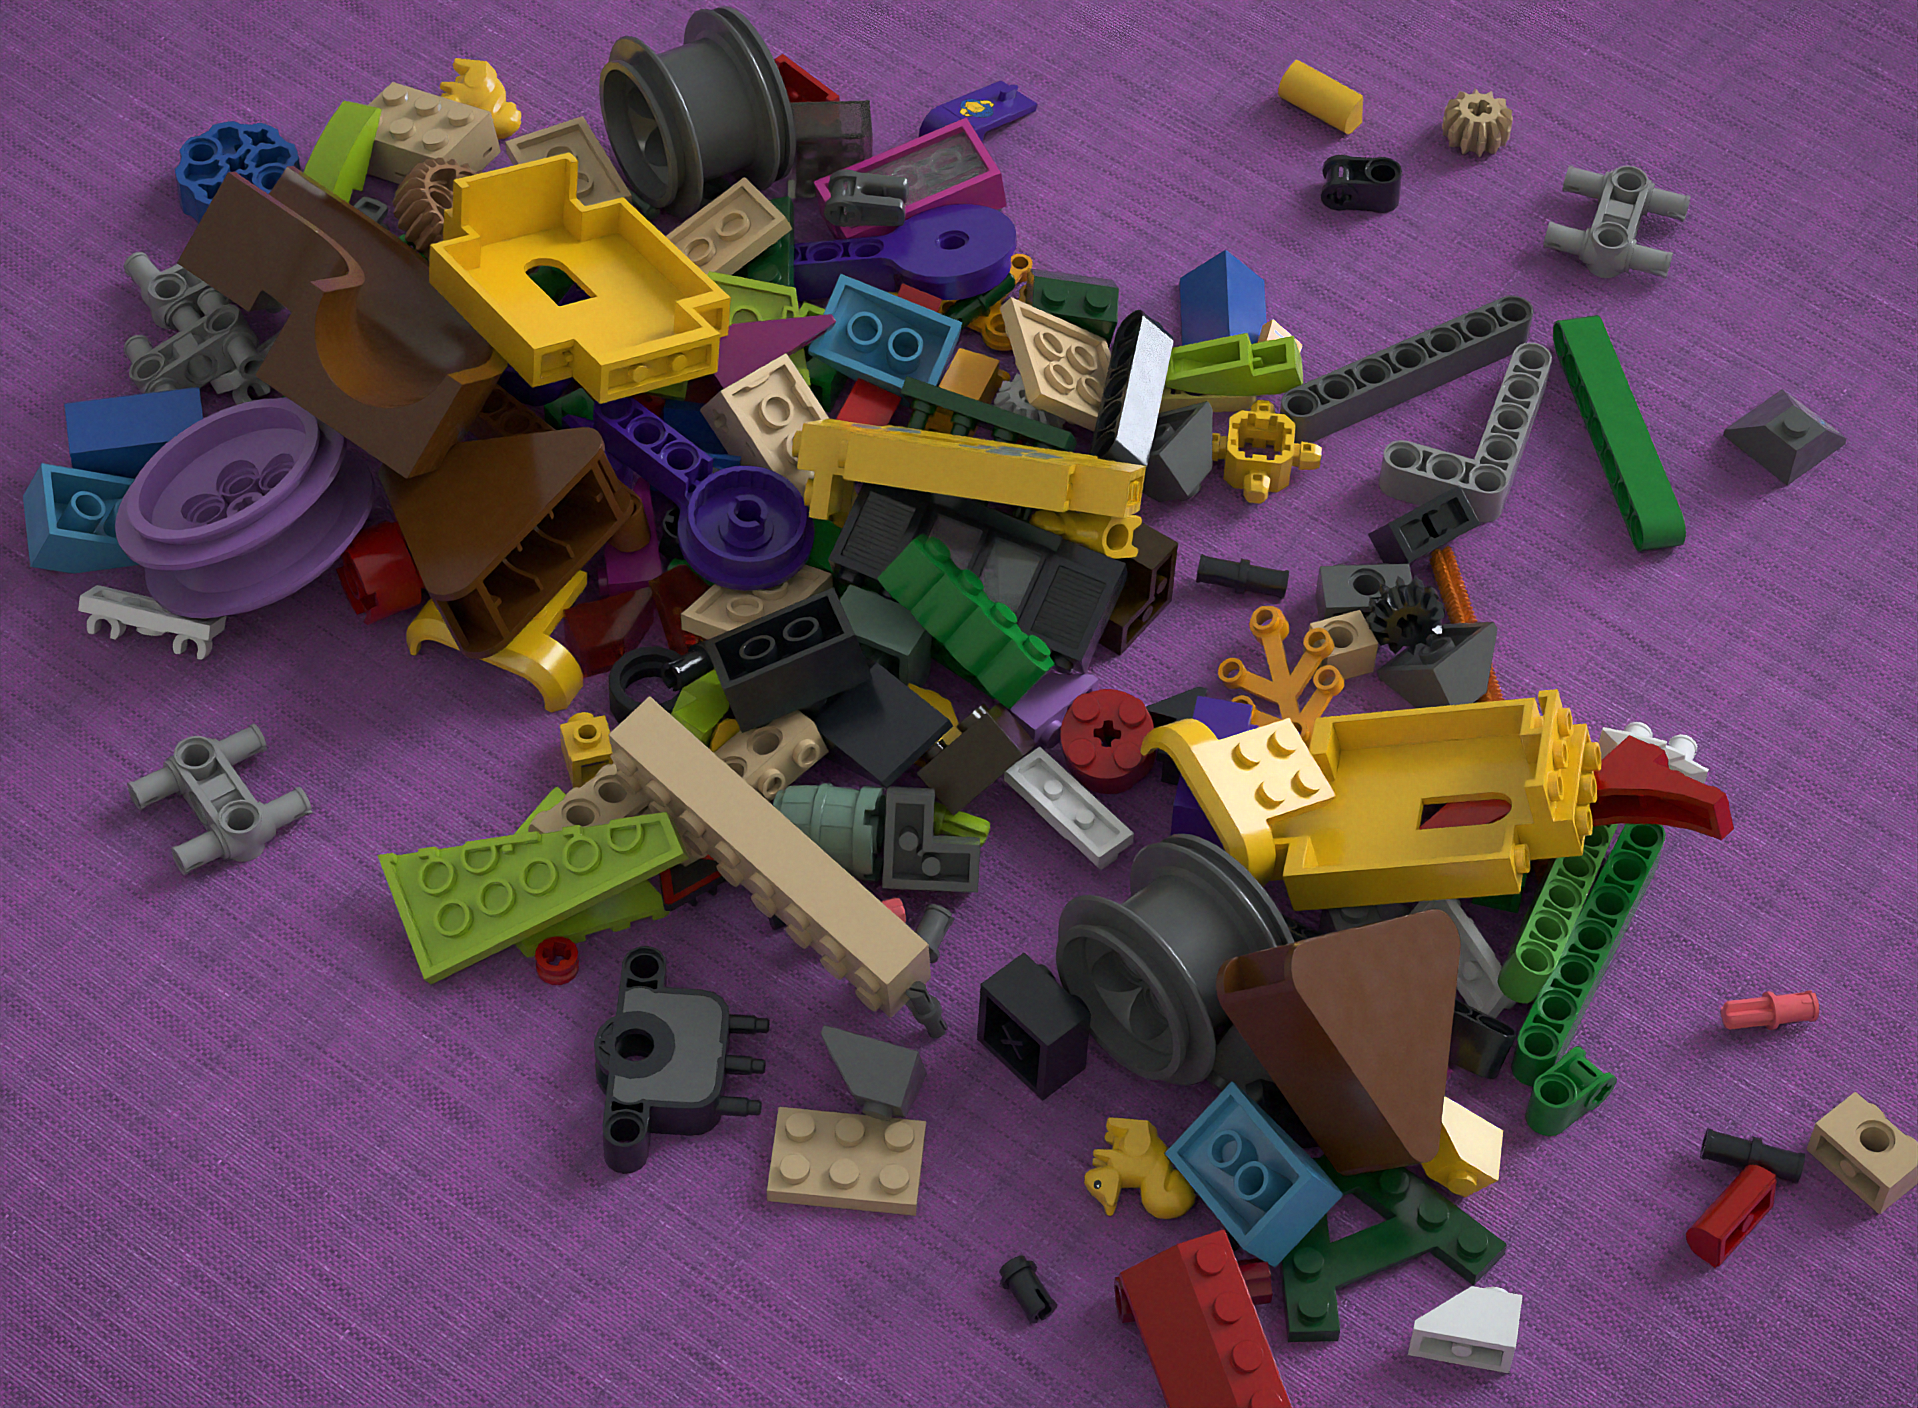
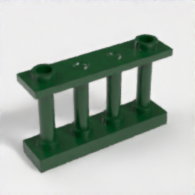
M906 376L900 392L911 403L909 409L912 410V414L906 428L924 430L929 417L934 418L935 413L938 412L951 417L950 423L953 424L950 434L968 437L969 432H974L976 426L992 431L991 437L994 438L993 441L1016 444L1017 440L1031 444L1033 447L1073 452L1077 444L1071 432ZM971 499V501L986 507L989 501ZM1015 505L1012 515L1004 512L1001 513L1029 523L1028 520L1033 508Z

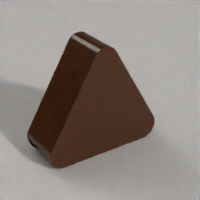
M579 427L459 442L451 446L437 470L408 479L384 463L380 466L378 476L425 588L464 656L471 659H483L502 651L631 516L634 502L629 492L621 487L604 452V441L597 430L589 427Z
M1431 909L1233 957L1223 962L1218 970L1216 991L1221 1007L1332 1166L1341 1175L1352 1176L1431 1161L1438 1153L1461 950L1460 937L1456 925L1449 915L1442 910Z

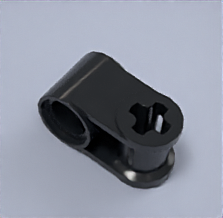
M1334 155L1324 162L1322 172L1326 179V184L1321 190V201L1326 207L1338 211L1360 210L1388 213L1398 206L1402 169L1397 161L1386 157L1367 158ZM1341 166L1343 167V177H1339V168ZM1338 188L1342 189L1340 199L1337 198Z

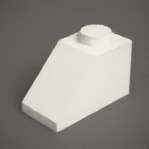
M1469 1287L1415 1320L1408 1355L1509 1373L1516 1349L1522 1295L1508 1293L1506 1290L1498 1287Z

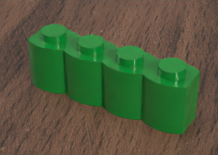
M922 533L910 542L877 579L897 602L911 611L915 619L927 632L943 643L950 654L965 669L978 678L985 689L996 700L1008 709H1011L1055 664L1049 656L1051 654L1050 649L1039 637L1035 635L1028 636L1022 632L1016 623L1017 617L1014 612L1001 602L995 603L990 600L983 591L984 585L980 578L970 570L958 568L950 558L951 552L941 540L933 536L929 538Z

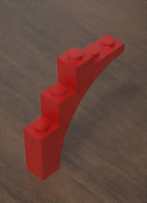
M1629 735L1601 760V770L1594 771L1597 785V800L1589 805L1593 827L1620 823L1658 824L1693 830L1719 840H1723L1734 830L1726 793L1715 786H1708L1687 777L1678 770L1669 769V761L1665 750L1655 744L1646 743ZM1501 799L1447 803L1426 821L1419 830L1494 823L1504 818L1510 812L1512 806L1509 802Z

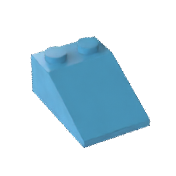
M840 274L823 314H832L837 322L832 330L811 342L807 353L854 381L860 378L902 397L900 405L909 408L911 403L900 393L906 376L938 387L958 342L962 322Z
M41 463L23 495L30 567L75 574L139 565L125 554L118 543L115 532V522L119 506L135 479Z
M1233 1081L1165 1152L1167 1157L1243 1250L1274 1267L1284 1259L1344 1195L1321 1167Z

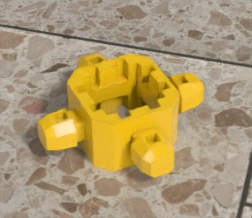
M1257 400L1251 405L1250 411L1241 410L1232 415L1229 420L1228 436L1212 433V460L1225 459L1223 479L1233 488L1243 489V496L1249 503L1261 504L1268 498V492L1277 493L1289 486L1292 466L1298 467V470L1320 468L1322 447L1302 441L1301 444L1294 443L1295 423L1285 414H1275L1274 405L1267 400ZM1245 443H1252V447L1266 449V445H1274L1273 451L1280 452V455H1275L1274 460H1267V455L1253 454L1252 458H1246L1245 452L1238 451V448H1244Z

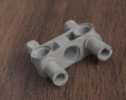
M1569 165L1562 191L1598 199L1599 207L1592 228L1588 227L1586 231L1550 221L1543 248H1551L1578 255L1579 260L1586 264L1588 270L1601 278L1616 277L1620 273L1629 272V269L1666 279L1673 252L1636 244L1637 240L1635 238L1642 216H1647L1648 212L1684 222L1691 196L1655 188V183H1652V180H1648L1646 173L1635 166H1620L1614 171H1606L1605 175Z
M136 252L126 259L123 265L124 272L141 288V297L151 309L152 319L156 325L180 332L205 316L200 310L201 308L198 307V297L204 290L213 287L179 264L160 272L143 252ZM225 296V299L228 302V304L233 302ZM279 306L265 310L269 313H277L285 307Z
M209 288L199 295L197 301L198 307L201 308L200 310L205 316L157 347L152 348V344L146 336L135 335L130 337L124 344L123 350L132 363L129 370L130 378L141 394L199 387L200 389L234 366H237L238 372L241 373L240 375L244 379H257L255 375L264 361L257 350L259 339L239 308L228 304L222 293L214 288Z
M251 724L248 728L220 741L216 738L211 739L202 736L185 738L175 747L174 755L168 757L163 762V768L134 782L127 783L129 795L140 811L145 809L146 806L174 793H177L179 796L183 795L208 831L179 846L171 848L173 859L183 875L219 857L223 860L232 859L238 862L253 860L261 855L265 849V843L273 839L277 829L305 815L312 814L310 801L301 787H296L293 791L263 805L260 801L257 802L232 767L251 756L267 751L264 736L256 724Z

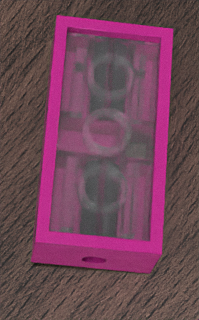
M967 117L845 168L861 173L906 178L909 184V196L907 203L904 204L906 210L905 221L918 213L945 205L974 204L990 207L995 210L1007 206L1001 172ZM831 175L814 181L820 214L835 240L886 235L898 227H841L830 223L825 218L824 209L826 201L831 198V192L828 188ZM844 182L845 190H847L848 182ZM844 207L843 214H847L848 211L846 207Z

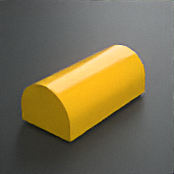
M1295 60L1286 70L1279 84V97L1345 134H1351L1362 123L1363 95L1298 60Z

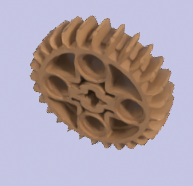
M440 157L435 160L426 159L423 163H418L411 169L395 192V198L392 203L395 208L393 212L394 217L399 219L398 228L407 232L405 241L413 242L416 245L415 251L422 253L428 261L430 259V244L443 241L444 210L453 208V180L482 173V170L472 171L468 163L459 166L455 159H450L447 162ZM537 266L528 269L525 273L527 275L532 274Z

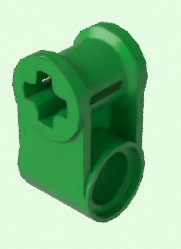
M1580 1046L1574 1047L1558 1063L1535 1080L1525 1113L1526 1122L1538 1134L1556 1136L1585 1113L1597 1108L1604 1102L1614 1089L1617 1078L1610 1072L1604 1074L1586 1058L1587 1052Z

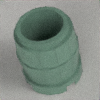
M822 783L820 786H788L786 790H779L777 792L773 806L851 876H855L858 881L877 882L881 878L884 858H877L876 856L877 853H880L882 843L885 841L887 795L882 794L884 791L883 787L864 786L861 790L834 787L832 784Z

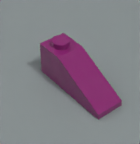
M832 314L732 324L729 326L728 336L720 338L718 371L707 375V377L719 393L721 390L785 353L788 356L796 353L832 330L837 321Z
M639 477L633 491L642 499L651 530V539L645 547L633 552H622L607 543L604 549L605 568L597 569L599 596L608 595L610 613L665 608L663 574L649 482L642 477Z

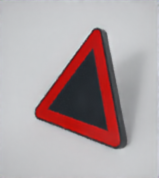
M708 854L686 867L680 863L659 873L664 910L673 911L686 903L695 907L698 904L696 897L705 892L715 896L717 894V886L727 881L716 867L719 863Z

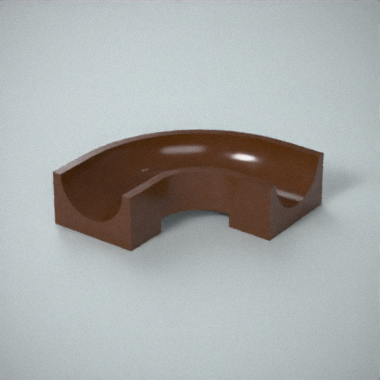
M294 166L286 167L269 194L238 173L228 172L177 261V264L248 312L279 306L286 307L291 314L255 376L406 479L439 468L451 446L461 442L467 435L508 365V362L429 283L428 260L386 228Z

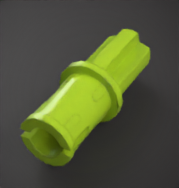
M934 801V836L944 834L956 837L980 838V847L984 845L990 831L989 821L962 811L953 816L943 804Z

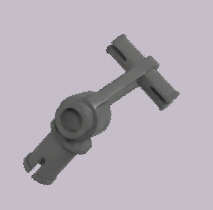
M936 904L927 905L915 931L929 944L931 964L937 962L940 956L938 948L955 920L954 917H951L952 913ZM914 982L910 986V990H906L909 1000L905 1005L912 1012L916 1021L924 1024L930 1037H942L945 1035L946 1032L944 1030H947L948 1026L941 1016L942 1006L936 997L929 994L923 982Z

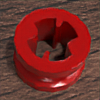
M562 936L549 937L539 943L535 950L538 977L551 985H563L573 980L579 972L578 949L575 943ZM556 956L564 957L558 965L550 964V962L555 960Z

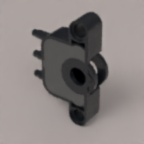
M650 946L636 947L625 955L622 962L616 1016L609 1018L598 1029L594 1040L596 1081L602 1092L606 1095L602 1125L604 1161L610 1169L622 1174L638 1171L646 1164L651 1133L686 1136L702 1135L711 1131L720 1122L722 1115L740 1117L748 1115L759 1116L762 1109V1102L760 1100H751L747 1097L724 1096L727 1074H764L766 1067L764 1059L753 1058L752 1056L729 1055L730 1033L752 1035L768 1033L770 1020L768 1018H758L755 1015L729 1014L728 1005L724 999L711 991L667 987L665 957L661 951ZM630 1056L645 1057L639 1061L626 1060ZM621 1140H631L632 1142H630V1143H620L619 1141H621Z

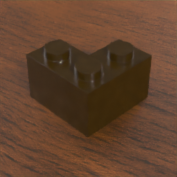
M1143 522L1133 530L1132 545L1138 549L1137 556L1116 559L1126 563L1128 578L1099 641V644L1119 656L1172 601L1178 542Z
M1000 702L992 709H989L983 703L956 726L962 734L950 745H947L941 739L921 756L926 765L917 774L929 788H935V795L953 816L1036 745L1035 741Z

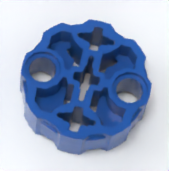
M235 121L214 124L209 131L199 136L190 137L179 150L180 163L175 168L180 206L184 214L192 216L199 224L228 172L238 173L269 194L287 166H294L300 170L298 151L293 143L286 142L279 135L278 129L267 124L256 123L250 125L240 124Z

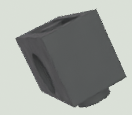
M1382 563L1378 565L1338 564L1334 566H1320L1315 594L1319 621L1357 610L1362 612L1367 621V614L1371 612L1368 605L1369 598L1381 597L1379 592L1380 584L1393 588L1396 586L1395 582L1398 576L1404 580L1405 585L1412 581L1409 564Z

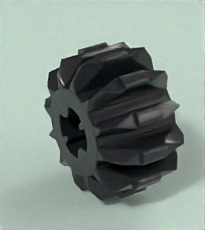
M1398 576L1395 587L1389 588L1380 584L1379 592L1381 597L1369 598L1368 605L1371 612L1367 614L1368 617L1366 619L1369 629H1372L1380 646L1388 644L1390 651L1395 655L1403 646H1406L1408 652L1414 655L1417 644L1422 643L1431 648V635L1442 634L1443 624L1441 619L1445 617V609L1443 603L1438 600L1439 596L1432 585L1424 587L1422 580H1419L1417 576L1408 585H1405L1404 580Z

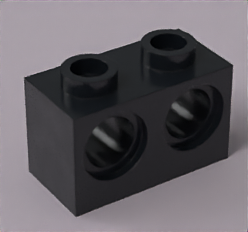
M1459 485L1369 533L1368 536L1383 563L1408 564L1481 524Z

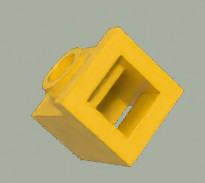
M581 712L571 716L567 723L560 724L561 749L573 788L582 787L593 779L603 766L614 763L610 757L613 752L609 739L610 730L605 715L594 717L591 713ZM604 761V763L581 767V765Z

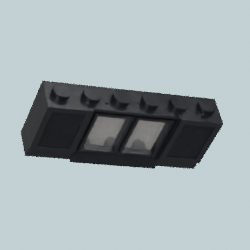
M863 482L828 559L833 573L837 575L836 580L847 587L850 584L858 588L865 586L879 592L878 594L883 598L900 604L885 590L877 578L916 537L922 533L929 538L931 536L936 537L949 548L951 552L950 558L958 568L970 570L980 578L984 585L983 591L990 600L995 603L1001 602L1014 612L1017 617L1016 623L1022 632L1028 636L1035 635L1048 646L1051 652L1049 656L1055 663L1052 667L1053 670L1067 675H1071L1073 670L1081 674L1086 673L1128 578L1126 563L1065 540L1062 536L963 497Z

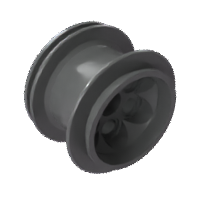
M720 6L712 10H697L690 16L687 22L683 45L656 54L643 41L633 36H623L615 41L610 52L609 61L604 65L600 74L599 97L601 112L617 161L629 183L645 202L653 207L663 208L674 217L687 219L698 211L703 195V183L731 173L737 181L745 177L759 191L769 188L773 182L787 177L793 167L796 151L795 127L789 98L772 54L758 31L743 14L729 6Z
M1174 834L1166 837L1159 843H1153L1144 847L1136 855L1130 872L1131 897L1123 903L1118 904L1100 896L1082 895L1075 897L1065 905L1059 919L1056 965L1062 987L1070 995L1074 994L1080 997L1091 1013L1090 1035L1112 1058L1141 1077L1163 1080L1181 1086H1190L1202 1082L1211 1073L1216 1057L1214 1031L1230 1021V1018L1220 1005L1216 991V978L1220 966L1227 959L1293 943L1294 939L1275 903L1243 865L1226 851L1203 838L1190 834Z

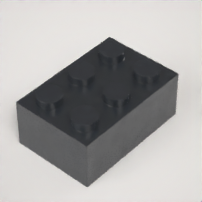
M834 587L704 641L723 691L742 733L754 728L765 727L777 718L796 710L810 708L822 699L841 691H850L859 686L860 683L873 678Z

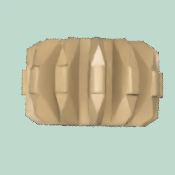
M1475 88L1470 95L1459 91L1457 98L1449 100L1448 105L1445 107L1442 123L1443 135L1448 138L1449 147H1461L1463 155L1469 151L1475 152L1479 158L1484 151L1496 154L1498 148L1506 146V142L1510 138L1513 121L1512 110L1507 108L1506 99H1494L1492 91L1487 94H1480Z

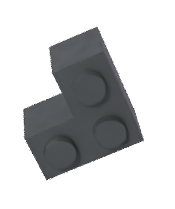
M889 786L886 798L882 888L978 893L980 838L934 836L935 788Z

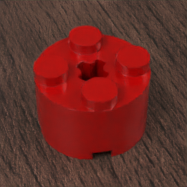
M384 520L361 529L341 554L344 566L336 569L344 593L355 613L359 615L366 612L367 615L363 621L366 625L415 607L421 602V589L425 588V585L415 562L413 563L409 554L408 545L398 521L390 523Z
M1101 689L1081 694L1073 701L1063 718L1060 737L1065 763L1073 776L1084 787L1101 794H1118L1132 788L1134 784L1143 777L1145 778L1151 771L1156 757V749L1153 753L1142 755L1140 752L1144 737L1154 729L1151 716L1144 703L1139 698L1115 689ZM1106 737H1115L1111 742V747L1102 746V742L1105 741Z

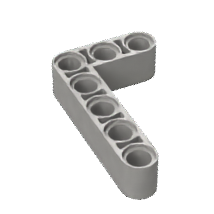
M1530 342L1523 343L1514 350L1475 459L1410 441H1393L1386 446L1383 453L1379 477L1381 491L1394 499L1421 506L1460 485L1479 522L1487 523L1498 519L1506 503L1546 390L1552 359L1549 350L1538 343Z

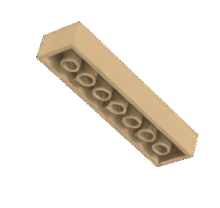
M649 696L609 734L613 752L610 757L616 765L617 773L615 777L618 782L632 795L640 792L651 802L649 808L653 814L667 812L673 818L675 825L684 832L682 837L693 851L700 856H703L705 853L709 854L719 863L716 866L718 871L731 885L737 887L741 883L753 894L751 896L752 902L763 914L769 918L774 914L787 925L785 930L793 941L804 949L810 945L822 956L820 962L824 968L838 980H841L843 977L849 980L857 988L855 990L857 997L870 1010L876 1012L880 1008L891 1018L909 1000L906 990H910L909 988L914 982L920 981L926 984L931 979L929 944L653 698Z

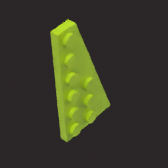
M667 812L610 820L609 824L582 827L580 825L562 827V831L540 834L538 831L467 841L462 846L438 849L435 846L420 848L418 852L402 855L394 853L377 855L423 978L431 985L689 859L674 820Z

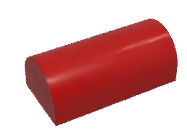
M1747 1165L1687 1230L1686 1240L1691 1250L1715 1269L1717 1266H1720L1773 1208L1776 1175L1758 1165Z

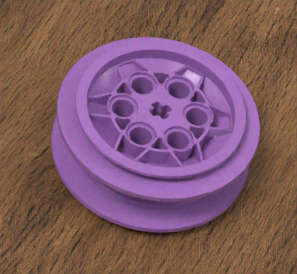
M287 397L245 402L221 410L196 422L171 439L153 455L139 472L123 497L116 516V537L125 554L132 561L145 566V581L148 591L156 603L163 609L173 614L190 618H212L245 613L270 605L293 594L316 579L341 556L368 518L375 496L374 478L364 460L356 453L346 449V437Z

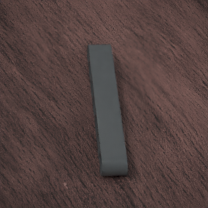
M1509 295L1497 299L1289 390L1281 399L1279 414H1285L1295 423L1294 443L1301 444V441L1315 442L1512 355L1519 345L1528 342L1533 307L1529 301L1519 296Z

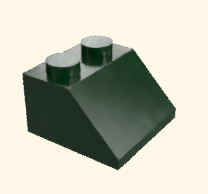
M1028 268L1026 304L1105 338L1108 348L1110 347L1118 322L1119 287L1113 280Z

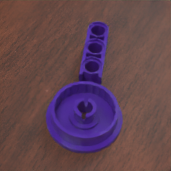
M953 204L918 213L904 221L903 226H898L893 232L886 235L794 244V288H796L797 300L830 298L840 274L885 292H896L894 274H900L905 285L942 300H960L974 297L993 289L1007 277L1012 264L1011 256L1017 246L1016 229L1013 222L1005 214L993 208L974 204Z
M628 396L602 404L594 400L593 429L600 433L605 449L679 507L680 515L677 534L679 547L687 563L700 576L725 588L754 591L784 583L803 568L813 549L814 522L809 517V509L804 505L801 493L788 479L772 470L757 466H734L713 473V458L633 397Z

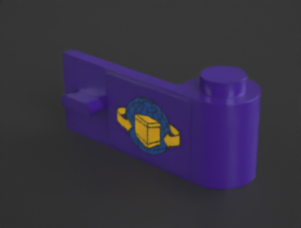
M1000 80L932 109L920 126L919 137L967 117L983 143L985 132L1036 111L1038 104L1018 92L1017 85H1008Z

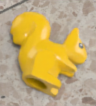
M455 58L453 68L460 76L456 77L455 82L440 83V89L446 92L442 93L441 97L491 112L497 139L511 137L518 131L521 125V111L517 110L516 104L513 102H506V91L497 78L496 71L487 61Z
M1042 509L1035 512L1029 520L1031 525L1062 536L1065 540L1113 559L1132 558L1138 554V549L1132 545L1133 530L1142 524L1141 517L1137 515L1119 518L1086 512L1077 513L1072 510L1057 512Z
M1109 1117L1106 1122V1128L1109 1132L1105 1133L1104 1138L1113 1147L1112 1149H1094L1093 1156L1095 1158L1092 1160V1165L1096 1168L1090 1169L1084 1176V1184L1087 1190L1104 1206L1107 1216L1114 1214L1122 1188H1140L1143 1206L1148 1213L1158 1219H1173L1186 1214L1195 1202L1196 1194L1194 1193V1188L1178 1169H1173V1163L1165 1154L1169 1148L1158 1137L1156 1127L1148 1120Z

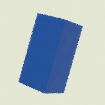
M1226 249L1180 277L1182 346L1248 333L1251 344L1258 343L1262 325L1267 323L1264 279Z
M199 387L64 403L72 468L136 479L145 464L166 443L188 427L204 419Z

